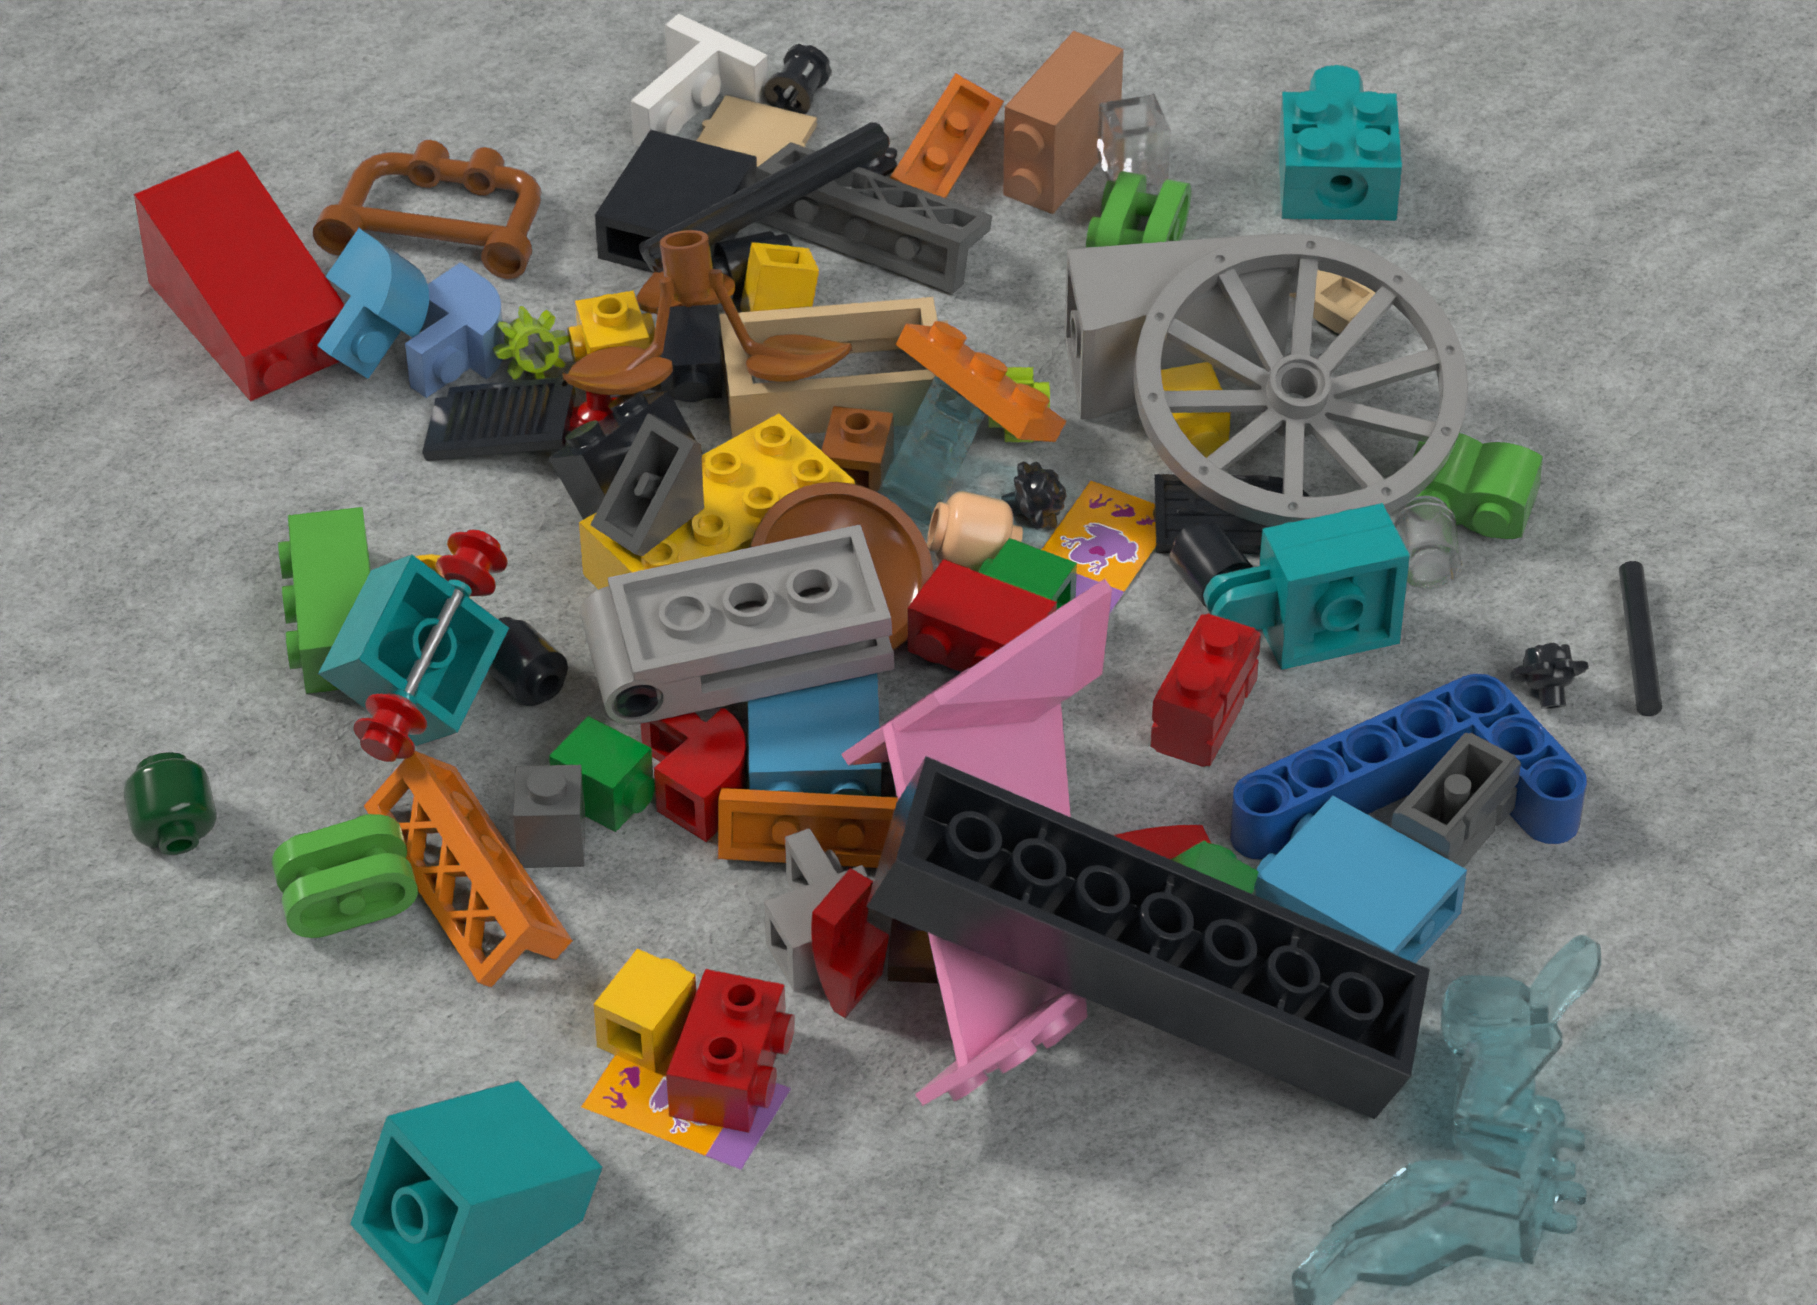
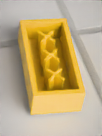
M778 413L702 455L704 509L644 556L635 555L592 527L590 524L596 513L580 521L579 531L583 575L599 590L609 586L608 577L749 548L753 534L762 518L776 502L787 494L816 483L843 482L855 484V480Z

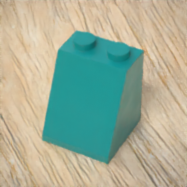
M517 1080L388 1115L350 1225L423 1305H454L582 1222L603 1167L534 1095Z

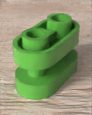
M1121 171L1116 181L1108 180L1105 185L1101 203L1102 215L1101 217L1093 216L1090 221L1086 248L1181 241L1189 215L1191 184L1166 179L1159 195L1146 193L1147 182L1145 175ZM1141 216L1149 217L1145 232L1137 230Z
M366 814L322 829L295 835L283 842L272 856V866L277 886L283 893L282 906L289 929L301 937L320 938L395 916L409 908L417 897L418 887L412 866L406 859L407 848L399 823L389 816Z

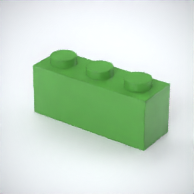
M363 507L288 515L290 541L278 542L282 579L293 578L294 585L282 586L286 624L297 623L298 629L286 631L290 670L302 668L306 694L339 690L318 673L371 572Z

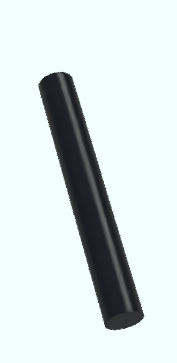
M1628 561L1619 567V577L1636 708L1640 715L1654 716L1662 710V699L1644 567L1640 562Z

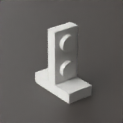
M677 14L665 24L667 70L631 100L633 144L639 147L650 130L676 135L685 123L704 107L711 105L719 94L764 104L767 101L764 95V87L768 81V55L683 15Z

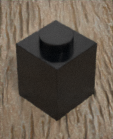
M717 304L670 307L664 351L659 357L672 361L673 371L668 378L661 382V391L669 390L674 400L697 402L703 399L722 398Z

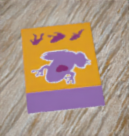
M1091 480L1041 550L1077 563L1076 597L1101 580L1106 579L1112 588L1110 614L1156 547L1155 518L1153 516L1155 504Z
M675 1046L655 1073L615 1055L581 1106V1108L742 1170L791 1091V1088L776 1083L770 1106L768 1108L758 1107L749 1133L669 1117L666 1073L675 1052Z

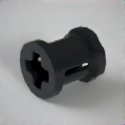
M795 44L785 54L783 58L784 67L781 72L772 75L764 87V95L768 104L772 107L807 114L814 102V91L826 85L832 70L828 57L821 50L812 45ZM809 63H812L813 68L807 75H804V70ZM790 86L794 87L789 96L784 98L783 95L787 88Z

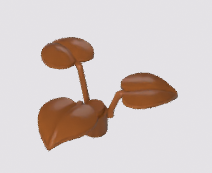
M685 230L668 234L660 240L664 271L660 273L654 272L636 296L640 310L657 314L652 344L645 350L633 346H616L597 350L577 361L571 367L568 374L563 373V380L579 389L604 395L634 394L663 382L673 371L672 361L659 357L664 351L669 311L672 306L691 307L694 305H715L721 303L744 352L751 356L746 361L747 372L757 378L768 381L788 382L814 376L841 361L853 349L852 343L846 344L800 334L772 336L762 344L753 341L730 298L735 292L734 280L728 275L723 274L722 270L712 268L708 235L702 231Z

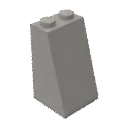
M1272 234L1067 249L1064 338L1080 419L1095 418L1137 405L1133 378L1141 329L1156 298L1179 272L1201 256L1219 247L1239 240ZM1270 268L1239 275L1241 282L1283 357H1285L1286 337H1292L1294 304L1292 301H1289L1290 293H1296L1298 268ZM1219 285L1212 287L1199 296L1177 319L1260 368H1265ZM1166 339L1161 355V370L1206 362ZM1212 365L1218 381L1232 377Z

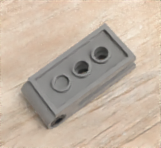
M861 524L608 577L609 586L590 594L580 608V616L606 713L613 721L625 725L642 724L895 669L894 652L888 637L892 635L891 616Z

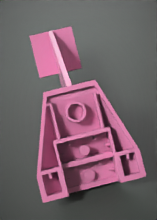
M1106 579L1101 580L971 668H967L843 752L841 754L848 765L890 762L898 800L923 759L927 756L1071 817L1061 702L1102 675L1112 588ZM928 933L956 1061L915 1095L922 1106L948 1092L954 1102L961 1099L989 1079L986 1074L998 1068L1002 1074L1006 1073L1037 1052L1035 1046L1043 1043L1046 1049L1057 1044L1087 1018L1086 999Z

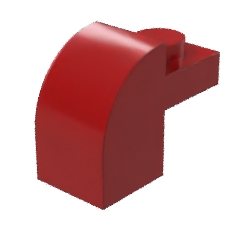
M723 707L707 722L701 720L693 712L640 724L642 743L651 747L652 757L660 761L654 767L657 812L704 842H707L718 832V808L721 788L747 789L744 732L737 719Z

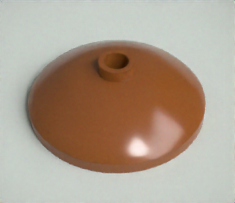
M824 482L808 485L787 494L776 502L760 521L753 534L749 548L861 524L891 616L892 635L888 637L892 649L895 651L908 640L907 607L933 574V564L928 546L912 519L898 505L885 496L866 487L843 482Z

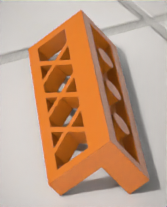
M415 751L410 758L404 759L367 801L364 808L368 814L385 815L396 820L390 810L408 789L413 793L414 798L410 822L399 823L407 848L406 859L412 866L419 893L477 982L492 988L525 949L556 960L573 940L458 769L453 765ZM439 833L443 838L439 866H426L423 861L427 834ZM456 877H468L472 882L468 910L456 911L452 905ZM497 921L507 936L486 957L482 951L485 922Z

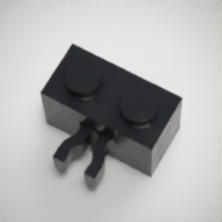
M669 390L643 394L640 391L634 394L619 396L609 404L608 407L611 413L600 422L597 420L590 421L571 431L565 437L568 445L549 459L583 520L598 511L647 414L657 416L696 441Z

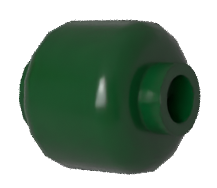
M166 752L149 756L137 765L136 770L125 782L124 798L131 831L139 843L150 848H159L160 852L166 855H179L195 849L199 844V839L205 837L213 829L217 813L209 777L202 765L187 759L185 755Z

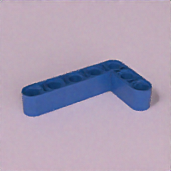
M1470 674L1247 774L1238 780L1233 789L1230 842L1234 849L1242 856L1263 860L1270 853L1277 855L1290 841L1298 822L1308 813L1315 815L1332 796L1337 797L1365 814H1370L1410 795L1464 733H1472L1515 755L1521 762L1519 781L1515 785L1517 788L1515 808L1509 815L1536 841L1545 844H1560L1576 836L1581 823L1587 779L1581 766L1504 683L1486 674Z

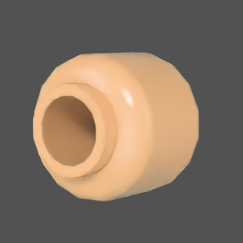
M958 491L948 499L947 503L938 502L936 504L929 525L927 546L929 551L935 552L938 564L945 559L979 572L983 562L987 558L994 559L1009 538L1022 542L1023 528L1013 525V512L1007 502L970 492Z

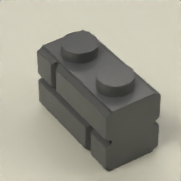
M1464 733L1393 812L1392 828L1457 865L1464 867L1494 833L1495 826L1501 825L1514 810L1517 795L1515 785L1519 781L1521 762L1515 755L1472 733Z

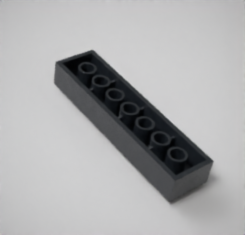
M925 756L897 801L866 907L1373 1119L1377 1118L1411 1077L1430 969Z

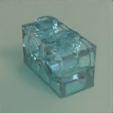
M935 375L877 493L894 502L909 517L929 526L934 508L938 502L944 501L985 413Z

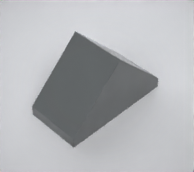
M647 414L590 525L635 555L644 556L704 509L701 444L657 416Z

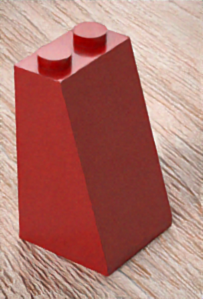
M239 150L134 194L148 283L250 402L340 362L317 345L345 304Z

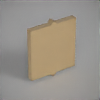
M725 95L711 119H706L702 122V133L697 141L757 156L758 167L790 142L805 147L817 127V117Z

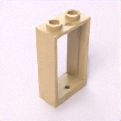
M933 297L738 313L750 338L757 343L762 344L766 339L776 335L800 334L846 344L852 343L853 351L849 352V354L900 350L901 348L896 343L906 323L932 326L934 321H938ZM719 314L721 360L732 438L778 413L802 434L823 433L827 431L833 406L894 413V427L948 422V397H958V392L927 368L926 370L753 384L752 375L747 372L746 361L751 356L744 352L727 315ZM942 320V321H941V322H944V323L949 324V323H948V320Z

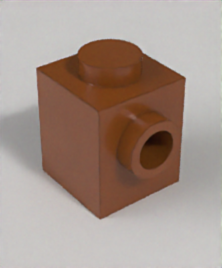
M833 406L821 451L854 479L855 485L866 487L883 496L894 459V413Z

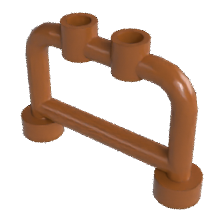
M424 140L418 144L414 154L385 152L373 155L362 161L353 171L338 205H329L321 211L313 228V238L321 249L339 256L358 228L363 231L483 246L481 260L485 268L497 277L514 279L524 273L532 255V245L527 235L541 204L542 190L537 180L527 172L504 166L503 157L492 148H478L472 153L469 161L449 159L450 156L447 148L440 142ZM386 175L408 176L414 184L423 188H431L436 186L439 181L464 184L470 192L476 195H488L495 188L510 190L519 194L506 226L363 207L374 181Z

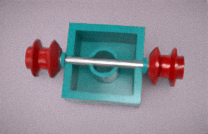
M472 529L467 532L451 534L447 540V546L453 555H444L438 558L435 565L438 573L413 554L371 570L318 673L371 714L372 718L358 719L353 726V730L360 740L361 748L378 760L393 762L396 758H410L415 752V746L458 733L505 638L509 627L469 598L470 596H489L493 594L496 589V582L490 573L503 572L508 564L507 557L501 550L500 543L486 532Z

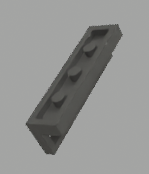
M790 142L756 168L755 183L815 151ZM858 167L758 221L953 294L964 285L968 249L990 231L992 215ZM845 187H854L857 189H848ZM894 205H904L907 208H899ZM946 224H955L963 228L959 230Z

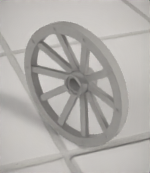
M1272 234L1239 240L1219 247L1185 267L1166 285L1149 310L1141 329L1134 365V391L1139 416L1153 447L1168 468L1185 485L1218 508L1237 517L1271 527L1380 503L1384 504L1388 514L1404 506L1419 495L1435 479L1446 464L1456 444L1468 400V377L1461 344L1452 324L1431 294L1400 267L1371 251L1341 240L1306 234ZM1270 268H1298L1290 355L1283 357L1241 282L1239 275ZM1317 270L1348 278L1376 292L1318 359L1309 356ZM1219 285L1266 370L1177 319L1199 296L1212 287ZM1392 305L1410 321L1428 350L1331 378L1334 371ZM1166 339L1255 390L1164 391L1161 377V355ZM1434 370L1437 373L1440 393L1437 422L1340 400L1343 397ZM1288 393L1299 394L1306 399H1296L1289 396ZM1262 412L1261 415L1207 458L1191 444L1172 413ZM1329 420L1426 443L1404 467L1384 479ZM1272 432L1284 436L1283 494L1250 485L1225 472V470ZM1312 434L1363 489L1341 495L1303 497L1304 437Z

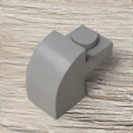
M810 828L785 837L787 882L793 891L764 901L766 945L793 991L820 982L811 942L812 911L847 872H843L840 862L832 850L823 851ZM862 865L853 868L855 871L867 877L866 871ZM868 909L867 922H869V909Z

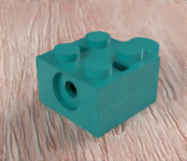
M1330 65L1317 69L1311 78L1309 91H1282L1278 140L1281 218L1397 221L1402 174L1397 93L1364 92L1360 73L1353 68L1342 65Z
M1383 503L1349 509L1262 529L1260 566L1216 575L1207 584L1203 597L1206 607L1212 615L1253 627L1255 630L1261 629L1280 669L1284 670L1400 644L1410 554Z

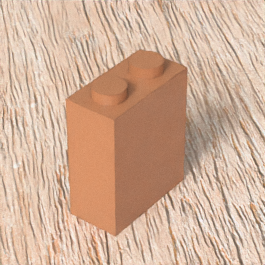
M1073 30L1007 103L1004 113V196L1054 214L1120 138L1124 49Z

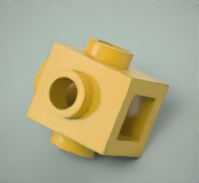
M633 290L575 301L577 325L567 327V334L570 337L569 347L574 362L579 361L590 353L607 347L633 346L645 350L652 344L655 334L651 313L641 314Z

